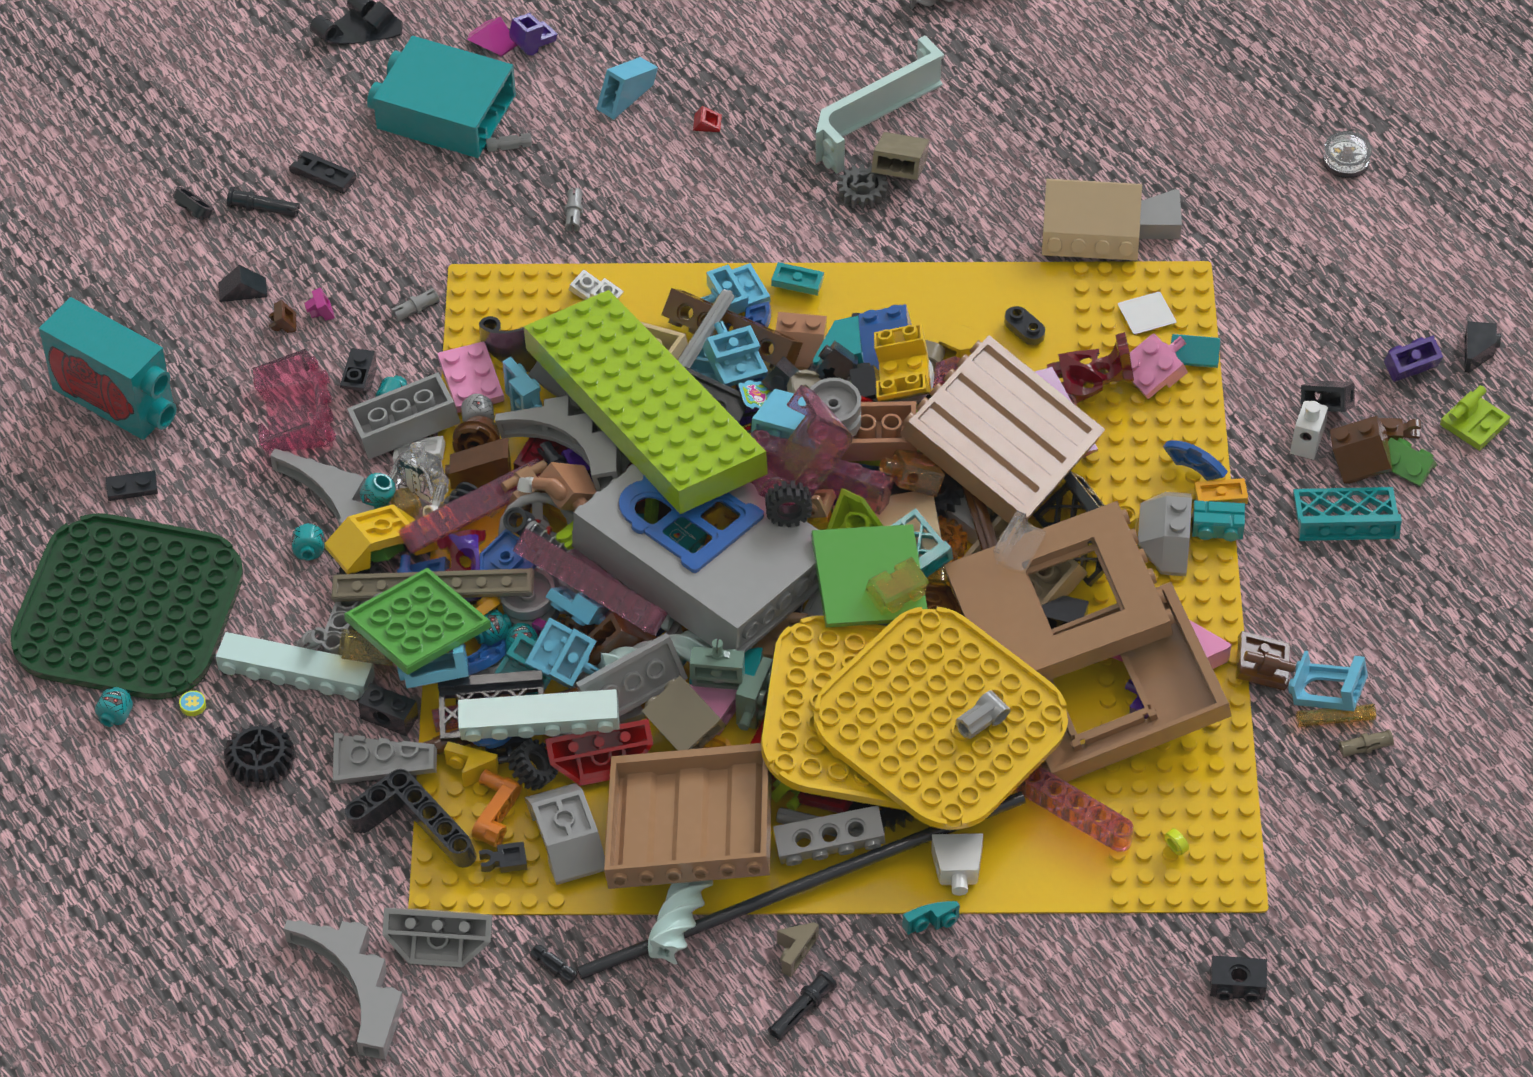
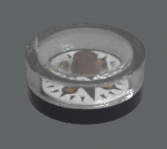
M1337 132L1331 135L1325 142L1323 164L1330 173L1338 177H1358L1365 173L1369 167L1372 152L1371 144L1364 136L1356 132Z

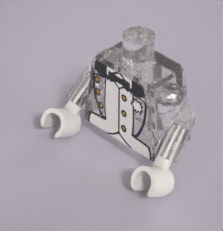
M413 442L410 444V449L398 456L388 476L396 483L398 489L432 503V505H426L423 508V516L425 518L431 517L432 519V513L438 509L440 502L444 501L445 494L449 491V480L444 473L441 459L425 451L424 443Z

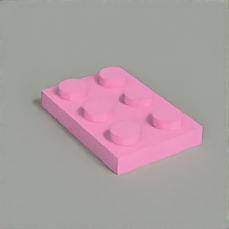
M484 341L437 353L457 413L461 412L462 402L472 394H482L491 399L492 404L504 401V394Z

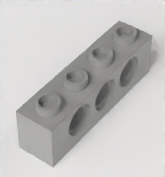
M879 806L773 826L781 864L786 863L788 866L798 865L802 863V860L810 858L813 860H823L828 858V855L835 853L848 855L855 852V849L860 848L873 850L886 843ZM853 828H861L863 830V833L858 837H853L849 834ZM828 833L837 835V838L832 842L823 840L824 836ZM802 838L811 840L807 847H799L797 842Z

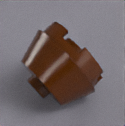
M473 416L458 425L454 430L453 450L456 453L499 440V430L496 423L485 416Z

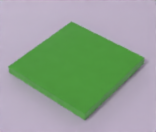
M913 524L812 530L811 539L826 628L888 624L900 614L917 607L927 609Z
M428 568L344 614L345 621L407 675L491 628V622L488 618Z

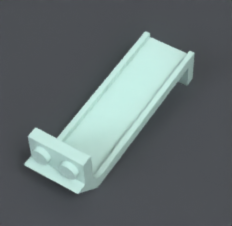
M926 36L918 39L916 61L821 109L816 130V163L823 161L826 168H832L836 174L843 171L845 161V139L843 137L942 86L943 83L940 81L941 59L944 58V54Z

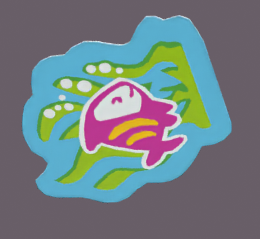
M748 380L745 383H739L743 401L751 409L754 407L760 409L772 393L761 381L753 382Z

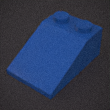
M906 304L892 305L879 310H868L859 314V330L864 363H870V365H874L879 370V362L874 348V332L912 325Z

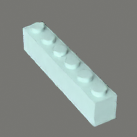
M225 632L216 654L218 670L227 675H234L236 673L246 675V677L252 680L261 678L270 680L276 685H283L284 683L295 685L300 690L314 689L319 690L325 695L339 694L349 700L360 699L375 677L374 665L371 661Z
M617 690L458 700L459 732L462 740L471 742L484 738L503 740L507 737L519 736L530 738L534 735L543 734L547 736H557L560 733L579 735L588 731L608 733L620 729Z

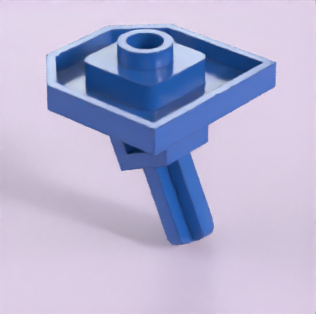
M505 529L480 553V570L533 568L534 570L544 559L541 554L514 533Z

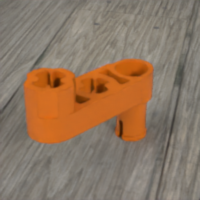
M485 769L479 778V784L497 793L475 822L472 829V837L497 847V845L503 842L507 832V827L500 823L515 804L523 785H520L510 777L504 778Z

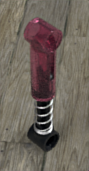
M512 507L505 512L503 524L507 530L518 534L521 538L528 539L530 543H536L539 550H545L547 556H553L555 562L560 563L561 570L606 603L611 610L623 615H632L638 610L640 599L636 592L628 589L576 548L567 549L564 543L556 540V536L552 537L547 533V530L540 528L532 513L519 507ZM522 516L523 522L517 527V519ZM598 579L605 586L611 589V591L609 592L608 590H606L604 587L598 584L596 580ZM626 595L627 602L621 607L620 600Z

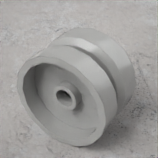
M827 378L812 385L807 392L806 425L809 432L816 439L826 443H840L848 441L857 434L861 427V395L858 388L851 382L841 378Z
M538 568L534 569L533 596L500 597L504 614L508 615L512 626L517 623H526L532 627L531 623L537 618L545 621L549 617L554 620L558 618L559 610L551 606L552 601L546 598L549 590L555 588L552 577L546 571Z

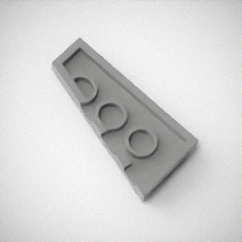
M334 733L333 781L335 784L378 780L396 769H405L411 775L437 773V748L434 744L410 741L394 742L385 738L377 740L359 735L352 737L344 736L343 733Z

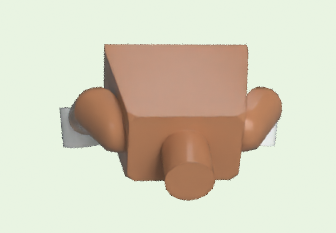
M551 462L539 477L519 478L517 486L518 491L531 493L532 488L534 490H545L559 509L575 511L578 506L584 505L597 492L584 465Z

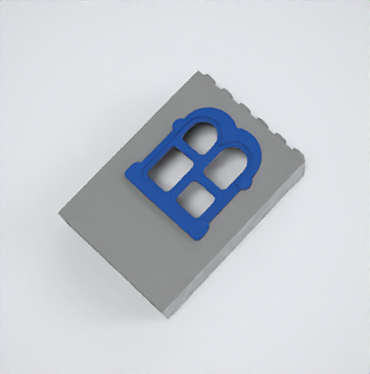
M632 464L627 468L626 472L618 478H614L602 491L596 492L588 502L578 506L573 514L572 547L711 646L714 639H717V645L720 639L723 642L724 650L735 649L745 653L820 590L811 539L812 530L818 529L807 521L805 523L800 521L799 526H795V523H793L791 527H787V524L780 527L778 522L776 524L771 523V519L769 520L766 514V493L750 482L680 514L645 475ZM654 498L663 502L672 510L656 524H650L635 512V505L642 499ZM716 502H720L740 516L724 530L717 529L701 517ZM682 517L710 535L712 540L696 553H691L666 536L663 531Z

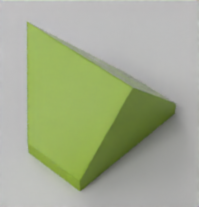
M841 489L827 529L883 526L864 498L846 489Z

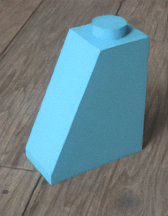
M639 57L607 69L596 109L614 120L653 86L658 67Z

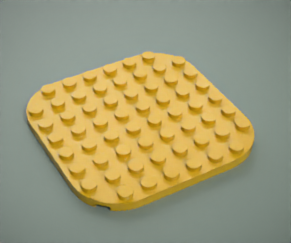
M917 607L896 617L824 685L817 696L813 713L816 733L827 749L916 819L929 826L946 830L968 828L985 820L1060 745L1068 725L1066 702L1054 684L969 619L943 607H937L936 609ZM992 690L1010 708L1009 715L996 726L991 724L971 739L965 738L961 735L955 724L956 719L974 707L983 694Z
M818 615L800 619L799 623L791 627L788 626L779 636L772 661L761 737V753L769 771L786 786L804 793L905 810L827 749L819 739L813 721L815 702L824 685L887 626L873 624L826 628L824 616Z

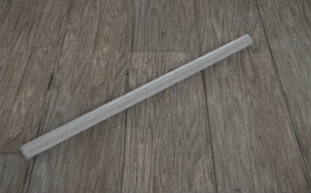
M724 289L719 294L679 357L678 361L683 366L690 368L703 349L706 338L710 337L715 330L714 324L720 322L734 300L732 291ZM623 452L622 474L631 462Z

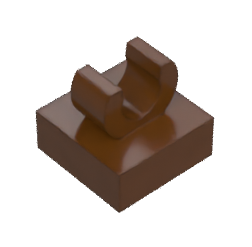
M283 300L274 303V312L269 314V318L274 322L269 324V328L273 331L283 329L287 333L297 331L296 312Z

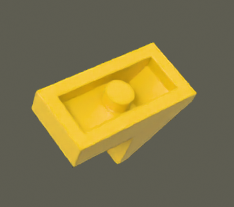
M447 742L444 749L446 765H450L455 769H463V787L479 782V778L485 769L495 774L498 773L497 754Z

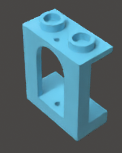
M1304 651L1301 661H1298L1296 664L1294 679H1290L1288 691L1289 694H1292L1294 705L1354 711L1368 677L1365 657L1354 656L1351 666L1343 667L1313 664L1310 662L1309 652ZM1315 680L1344 682L1341 689L1342 698L1311 695L1305 691V687L1308 683Z

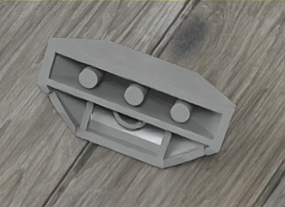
M1164 492L1140 503L1139 543L1137 546L1139 549H1144L1146 557L1156 566L1160 574L1186 576L1192 505L1190 493Z
M384 908L382 935L409 964L464 967L491 942L493 915L426 909Z

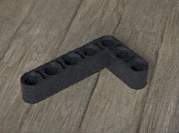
M405 769L392 771L352 800L345 808V815L352 830L357 833H366L402 807L456 866L461 868L469 867L476 860V852L469 836Z

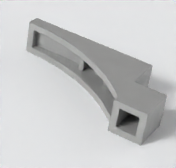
M274 449L270 455L272 469L292 477L314 491L334 513L339 526L348 516L375 509L373 506L360 502V489L365 481V477L357 473L340 470L335 466L318 463L310 458L306 459L294 455L289 451Z

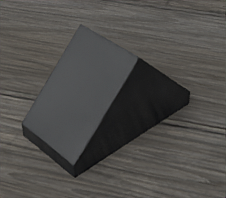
M238 265L218 282L220 302L268 297L266 277L241 265Z

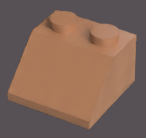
M778 312L775 331L803 342L794 365L799 370H807L813 363V358L827 335V316Z

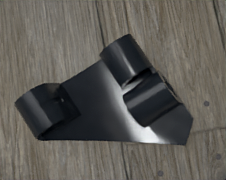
M348 0L347 7L350 11L333 23L325 16L318 15L310 24V31L330 44H356L394 38L402 35L403 27L402 20L394 16L388 7L380 1L375 2L373 0Z
M493 316L484 317L479 322L480 340L485 342L488 352L502 363L511 357L517 364L520 363L526 372L530 373L537 360L526 349L524 327L510 331H501V322L498 318Z

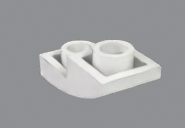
M585 270L574 279L568 289L584 300L607 290H610L619 299L624 292L604 278L602 281H599Z

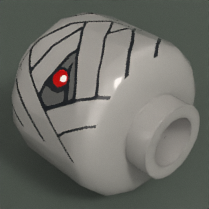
M472 394L462 402L463 422L473 416H485L494 421L493 404L488 397L482 394Z

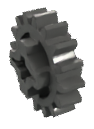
M861 164L860 168L852 165L851 171L844 169V175H839V182H837L839 198H844V204L851 202L852 208H855L857 205H860L861 209H864L865 205L874 208V202L881 204L882 198L887 197V176L872 173V165L869 168H865L864 164Z

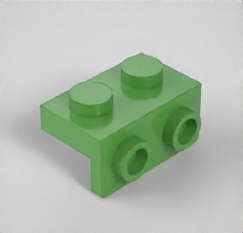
M1390 438L1388 444L1392 465L1391 472L1421 487L1432 467L1435 468L1437 466L1436 461L1432 459L1434 455L1424 449H1420L1419 452L1412 449V444L1402 438H1399L1397 441Z

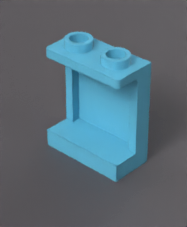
M774 389L752 418L751 436L756 441L798 452L802 445V434L807 428L806 397Z
M464 643L454 648L453 652L445 653L409 675L397 666L400 681L405 680L407 688L469 676L468 659Z

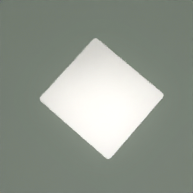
M1161 292L1118 303L1133 334L1176 323Z

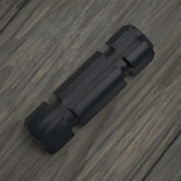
M536 944L530 951V956L536 961L540 960L541 965L556 976L559 974L560 978L566 983H572L577 977L578 972L574 968L567 966V963L552 952L549 953L548 949L542 945Z

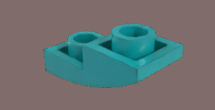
M945 901L918 907L903 914L902 928L908 935L914 931L917 933L924 931L929 926V923L936 930L942 927L949 928L959 918L960 905L957 901Z

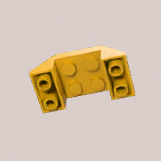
M922 323L874 332V348L879 362L880 380L876 381L877 400L879 402H889L930 394L929 357Z
M394 504L348 516L325 542L326 550L346 574L369 569L371 552L393 545L405 543L415 556L438 550L437 543L417 520Z

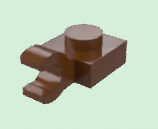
M1379 418L1387 431L1388 441L1390 438L1396 441L1399 438H1420L1421 420L1412 419L1403 424L1401 418Z

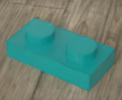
M778 262L771 279V286L818 296L824 280V272Z

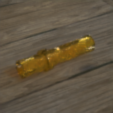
M1373 703L1356 705L1354 711L1327 708L1296 711V720L1298 727L1334 723L1352 725L1353 722L1376 720V707Z

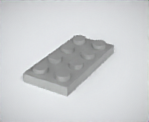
M665 633L576 682L579 692L616 689L620 717L647 702L652 697L661 694L665 690V685L670 680L677 679L680 675L684 680L688 679L670 636Z

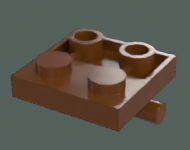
M1241 631L1238 635L1236 679L1285 691L1289 686V672L1294 673L1296 663L1289 662L1290 643Z

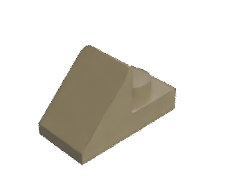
M813 922L777 931V944L785 947L780 957L783 974L789 977L793 976L819 938L818 924Z

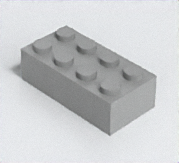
M439 372L347 408L354 431L368 460L460 423L454 401Z

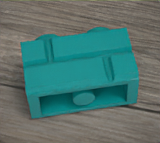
M1194 500L1192 537H1199L1203 540L1211 538H1223L1227 541L1243 540L1245 503Z

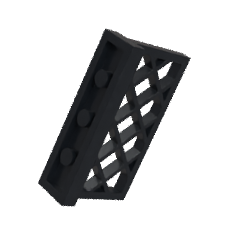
M1070 471L1064 477L1066 482L1033 516L1042 528L1060 522L1062 509H1071L1070 518L1077 515V509H1084L1088 512L1105 505L1082 476ZM1070 490L1073 494L1072 504L1062 505L1063 496ZM1050 509H1055L1054 522H1046L1043 518ZM1087 553L1081 557L1073 558V560L1077 563L1081 562L1079 565L1085 570L1087 562H1096L1095 572L1091 576L1086 575L1083 578L1086 585L1091 587L1104 574L1098 557L1087 558Z
M542 670L469 675L467 677L438 682L441 742L462 740L459 730L456 733H446V726L453 719L458 722V707L452 712L445 706V699L457 698L458 700H465L464 697H467L466 699H474L477 696L495 698L503 694L524 696L530 692H538V695L544 694Z

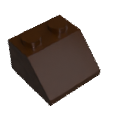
M1377 415L1330 430L1332 449L1344 484L1354 483L1392 471L1387 431Z

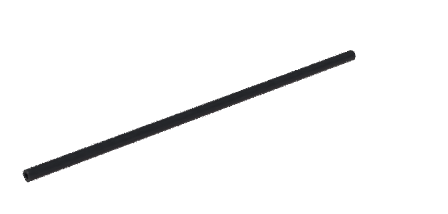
M1019 791L1009 795L986 819L1025 804L1026 801L1023 793ZM931 826L699 918L695 920L696 926L684 932V938L686 939L932 841V834H950L957 830H946ZM648 939L576 967L581 980L648 954Z

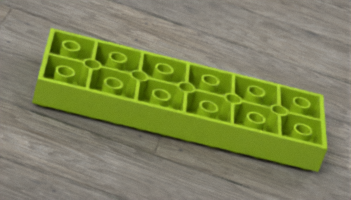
M610 290L524 326L527 351L680 514L768 474L767 456L764 448Z

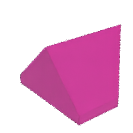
M501 16L484 22L471 31L467 40L498 54L500 57L517 46L510 39L509 29Z

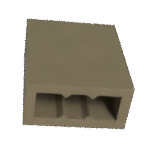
M883 132L874 149L871 172L918 180L927 162L930 139Z
M681 675L677 679L670 680L665 685V690L658 696L649 699L642 710L647 718L677 750L703 748L726 727L719 716Z

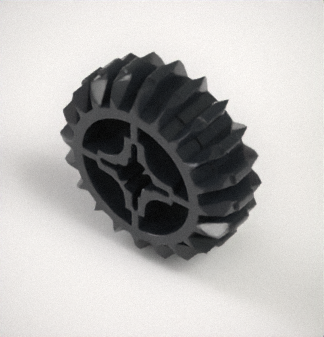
M250 722L248 729L240 726L239 734L232 732V740H227L223 753L224 763L231 777H235L238 784L244 781L248 788L254 782L258 789L260 782H265V785L269 788L270 780L273 779V781L279 783V775L287 777V770L292 769V761L295 759L294 744L290 740L288 733H283L281 726L274 728L272 723L264 726L262 722L258 726H254Z

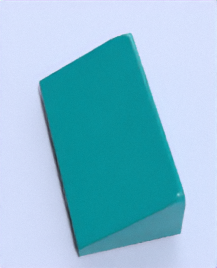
M1172 334L1171 343L1179 336L1186 342V345L1176 352L1177 358L1184 365L1218 368L1220 338Z

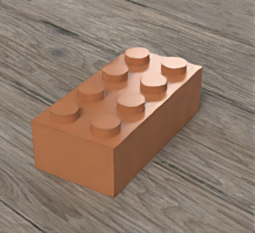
M916 401L861 402V427L857 434L848 441L840 443H826L816 439V462L917 460V448L900 435L905 427L902 424L905 418L911 412L916 414Z

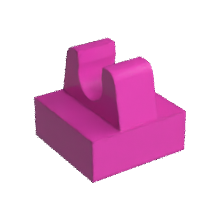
M321 288L313 290V298L304 303L307 313L310 312L311 318L323 316L325 320L334 319L335 315L330 300Z

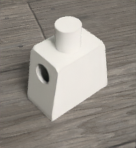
M1316 401L1303 402L1295 425L1290 454L1314 460L1326 427L1327 406L1321 405ZM1305 433H1309L1312 439L1304 440L1303 436Z
M983 833L932 834L931 852L939 883L951 885L954 895H965L968 892L969 884L978 883Z

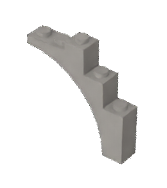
M569 396L544 399V406L495 414V422L501 438L533 437L546 439L569 447L580 455L590 467L597 492L607 487L614 478L622 475V451L603 431L598 432L596 423L586 413L574 415Z
M287 920L284 927L286 942L306 947L324 956L339 968L351 983L361 1007V1025L357 1039L359 1055L385 1060L404 1002L402 991L392 987L382 988L387 973L385 959L374 954L365 955L370 941L368 926H364L359 922L349 923L342 921L340 929L336 930L330 926L311 925L301 920Z

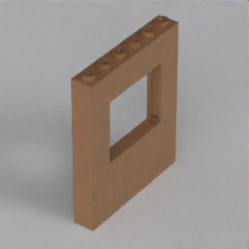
M1117 501L944 564L948 581L964 617L1048 680L1173 635L1171 624H1174L1175 621L1170 609L1165 610L1163 606L1166 603L1161 588L1156 590L1154 585L1157 583L1152 568L1147 570L1145 564L1148 563L1144 549H1138L1136 544L1139 543L1136 531L1135 529H1129L1130 519L1126 509H1120ZM1091 541L1092 545L1088 546L1087 542ZM1095 551L1121 611L1053 635L1029 575ZM1029 564V568L1025 569L1024 566Z
M1171 582L1156 587V590L1161 588L1166 600L1163 606L1165 610L1170 609L1174 617L1175 623L1171 624L1173 635L1120 654L1144 708L1080 734H1077L1067 712L1068 725L1063 740L1044 760L1045 763L1041 764L1046 778L1052 777L1055 786L1232 716L1229 702ZM1118 603L1051 630L1053 635L1121 610ZM1053 679L1049 680L1056 687ZM1148 714L1149 717L1144 719V715ZM1085 739V743L1081 744L1080 741Z

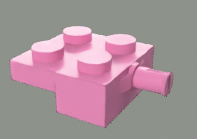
M1153 333L1130 352L1134 381L1131 382L1147 399L1165 385L1170 388L1188 373L1184 364L1176 355V352L1186 345L1181 336L1168 345Z

